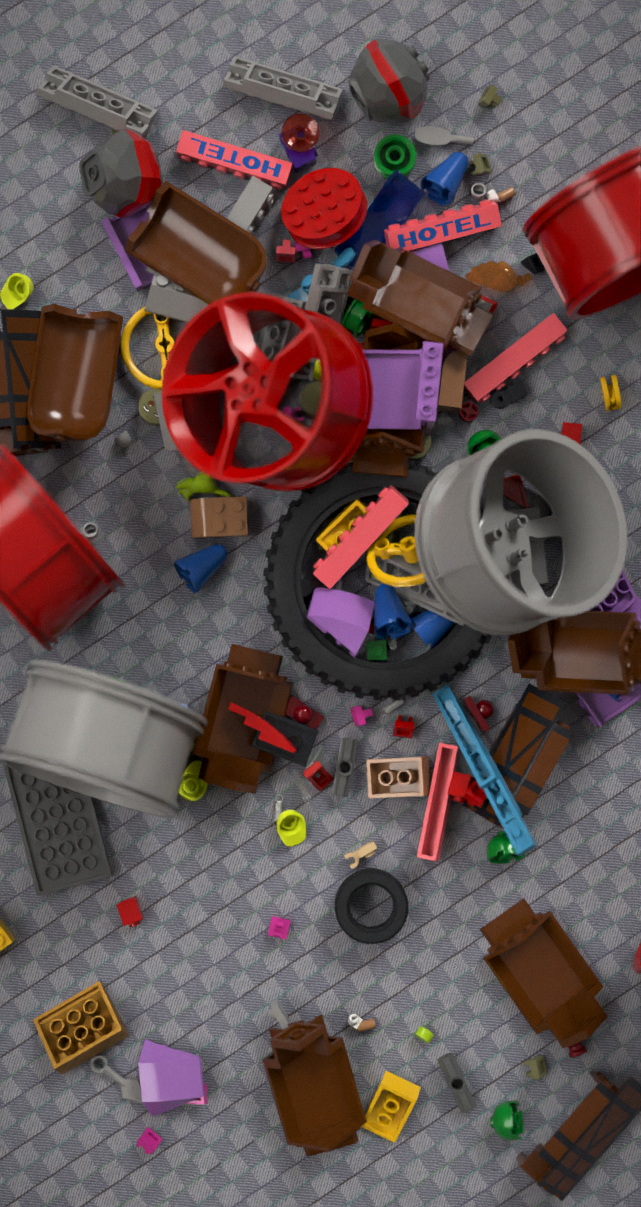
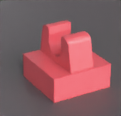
M283 239V245L276 247V261L295 263L296 247H291V240Z

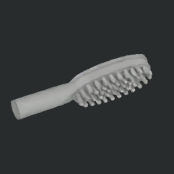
M423 126L415 131L416 140L427 145L441 146L449 142L473 145L474 137L451 135L448 130L435 126Z

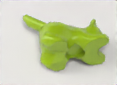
M201 471L198 472L195 478H184L178 481L175 486L176 489H179L178 493L186 499V502H189L190 497L194 493H214L224 497H231V494L227 491L218 489L215 478Z

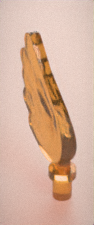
M488 261L486 264L482 263L479 266H474L471 268V273L465 276L468 281L481 284L499 292H510L515 286H523L524 283L532 280L530 273L516 276L514 270L504 261L498 263Z

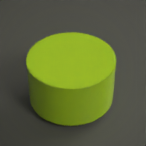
M419 1026L414 1034L426 1044H429L434 1037V1034L423 1026Z

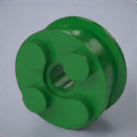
M393 134L384 137L378 142L374 151V165L382 177L388 180H401L407 177L415 166L416 150L408 138ZM398 154L400 159L393 161L390 159V155Z
M357 299L349 307L341 324L345 329L348 328L353 331L355 337L360 336L362 333L365 334V331L369 329V323L372 318L377 316L362 308L364 303Z

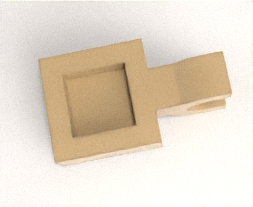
M372 840L356 851L345 854L344 857L346 859L354 857L355 862L350 865L351 869L358 865L359 858L363 856L368 858L376 853L374 850L377 849V846Z

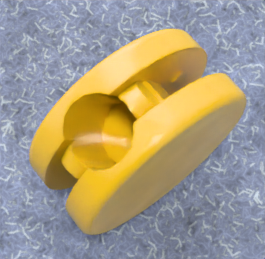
M615 374L610 375L611 385H607L605 376L600 377L601 392L606 412L622 409L620 390Z

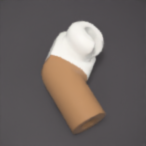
M512 187L498 194L492 189L486 193V197L497 203L506 201L515 196L516 193Z
M351 1014L348 1018L349 1025L359 1032L376 1028L374 1018L364 1021L356 1014Z

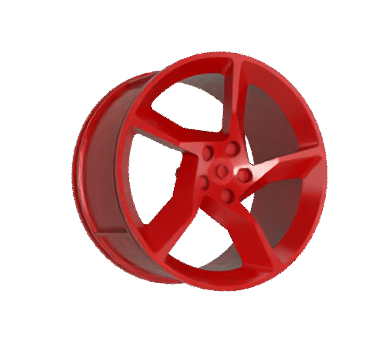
M641 146L606 162L558 192L539 207L523 226L522 231L525 237L534 246L563 300L564 308L568 311L567 315L571 320H578L598 314L641 294Z
M245 292L233 294L211 303L197 313L181 331L172 346L165 365L162 380V407L166 426L173 442L181 454L201 472L210 477L233 483H246L275 491H300L330 479L354 456L363 441L370 423L373 408V382L363 350L351 333L341 324L323 314L296 307L281 298L269 294ZM290 320L302 332L277 354L271 363L254 343L252 335L275 322ZM236 355L240 363L228 368L233 356ZM313 357H316L321 371V397L318 411L311 427L305 428L287 414L278 411L277 406L285 392L291 375ZM220 391L225 393L223 429L219 415ZM244 422L272 428L293 446V450L285 457L272 464L258 468L247 469L234 455L241 425Z
M1 444L0 602L46 650L51 651L53 649L51 644L56 645L59 643L58 638L112 591L114 594L118 592L115 588L120 586L123 589L126 585L53 502L52 498L37 484L35 479L7 448Z

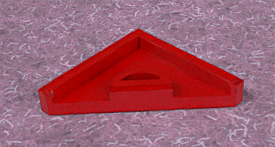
M513 475L504 478L503 496L524 508H530L521 477Z

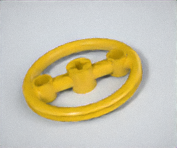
M143 307L125 325L121 337V354L126 368L134 378L148 387L162 390L163 374L167 362L165 349L163 348V331L168 344L166 349L167 356H169L174 344V340L169 333L168 324L170 318L167 317L165 321H158L157 317L159 315L147 312L145 307ZM149 314L154 315V320L157 324L158 337L155 341V346L162 361L161 380L149 378L138 370L132 361L129 351L130 336L133 329L141 319Z
M416 514L405 515L393 520L367 549V563L371 573L385 584L409 587L426 582L423 572L409 577H395L384 573L376 563V557L379 556L380 559L386 560L392 557V555H401L407 563L411 564L419 561L415 537L407 536L400 543H389V540L386 539L396 529L415 524Z

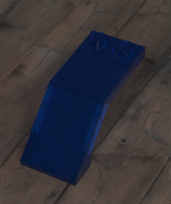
M395 169L367 209L365 220L359 230L347 241L337 245L333 252L339 256L345 249L351 247L355 251V257L349 265L354 268L364 244L375 239L387 245L384 230L388 229V226L392 224L404 225L426 193Z

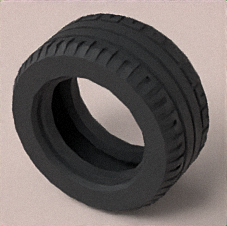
M365 868L352 873L341 883L335 897V915L339 926L350 938L363 944H381L392 939L402 929L408 916V899L403 886L397 878L381 869ZM367 885H376L384 888L393 900V910L390 917L378 926L362 925L353 918L350 912L352 896L358 889Z

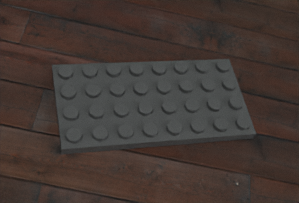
M3 764L37 896L113 876L93 798L32 777Z

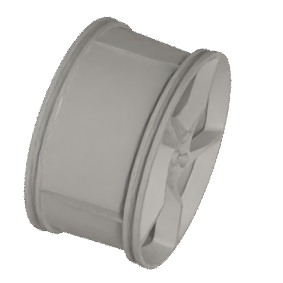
M534 429L511 434L492 446L451 463L437 473L429 482L419 502L415 520V545L419 564L426 582L433 594L449 613L465 625L483 633L513 635L528 631L541 623L559 617L585 612L600 603L611 592L623 569L627 549V527L624 510L617 490L609 475L596 458L580 444L564 435L548 430ZM510 471L533 485L550 506L552 515L528 520L525 515H516L503 509L504 472ZM486 474L487 499L480 522L479 497ZM560 538L563 544L561 576L551 597H547L532 573L530 541ZM510 574L512 584L504 576Z
M30 661L28 664L29 671H27L25 676L28 682L6 744L0 746V752L2 753L0 754V763L32 777L104 802L158 817L175 819L177 813L173 810H177L179 807L176 800L194 737L203 735V728H206L208 723L207 719L194 710L173 700L111 677L49 661Z

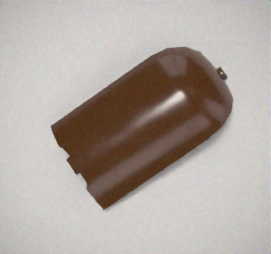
M165 181L155 191V195L147 210L150 213L146 222L141 221L136 230L127 239L125 252L209 305L233 294L257 292L261 285L259 281L267 265L266 252L260 241L243 228Z
M57 304L42 306L27 401V417L30 427L37 434L55 438V441L62 443L66 442V440L83 441L97 436L106 426L110 413L123 316L111 311H88L87 315L77 314L76 309L66 308Z

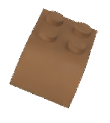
M460 350L448 355L443 363L440 372L437 411L459 413L461 409L468 354Z
M247 497L190 500L191 539L249 537Z
M428 756L366 760L368 798L429 795Z

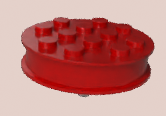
M339 168L318 169L304 175L290 187L281 207L282 220L291 237L301 246L309 249L332 248L347 241L359 230L367 214V199L358 180L351 173Z

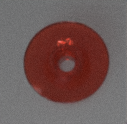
M307 114L290 116L284 122L281 132L285 145L296 152L311 150L317 144L320 137L318 123ZM303 132L304 137L299 138L297 134Z

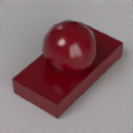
M294 696L288 702L286 714L298 723L317 729L324 716Z
M471 696L464 698L463 701L482 732L490 730L485 719L492 716L494 712L493 704L488 700H481L475 704Z

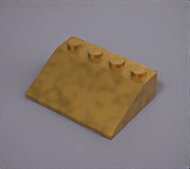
M101 981L96 982L33 1019L54 1069L62 1075L130 1036Z

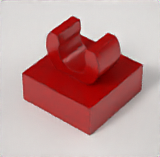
M399 715L398 719L395 720L393 736L412 739L415 724L412 722V717L409 716L408 722L402 721V715Z
M474 780L463 797L468 799L466 803L472 807L474 805L480 807L487 795L484 789L480 788L478 782Z

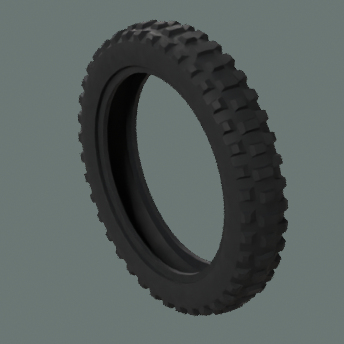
M409 460L407 477L352 473V462L323 483L302 490L300 498L297 501L293 499L289 504L288 513L281 515L279 518V528L277 532L273 531L270 538L272 540V547L267 549L265 556L268 558V567L264 568L263 576L266 577L267 586L264 587V595H267L269 599V605L266 606L267 611L274 618L275 622L272 626L275 631H279L283 639L280 642L284 648L288 647L292 651V658L296 663L300 661L306 666L305 671L309 675L314 674L320 677L322 684L326 686L328 684L338 687L337 691L343 694L345 692L355 693V697L361 699L364 696H373L374 700L382 701V698L392 697L394 701L401 700V696L411 695L412 698L417 697L419 693L427 689L430 692L436 690L437 686L444 681L448 684L454 680L453 677L457 675L458 671L464 672L468 669L471 659H477L480 656L483 644H488L492 637L490 634L475 630L465 624L462 626L455 623L444 639L427 652L406 661L376 663L361 660L342 652L332 645L319 632L314 623L307 618L308 612L301 590L302 565L307 548L323 523L351 501L359 498L361 500L377 498L384 487L389 488L391 485L410 502L419 505L429 482L439 473L433 472L432 467L427 465L416 466L414 461ZM479 507L480 522L484 512L481 507Z

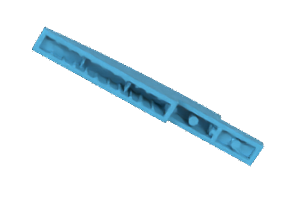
M447 684L432 695L480 788L484 789L517 855L522 856L537 845L522 818L523 814L494 760L452 688Z

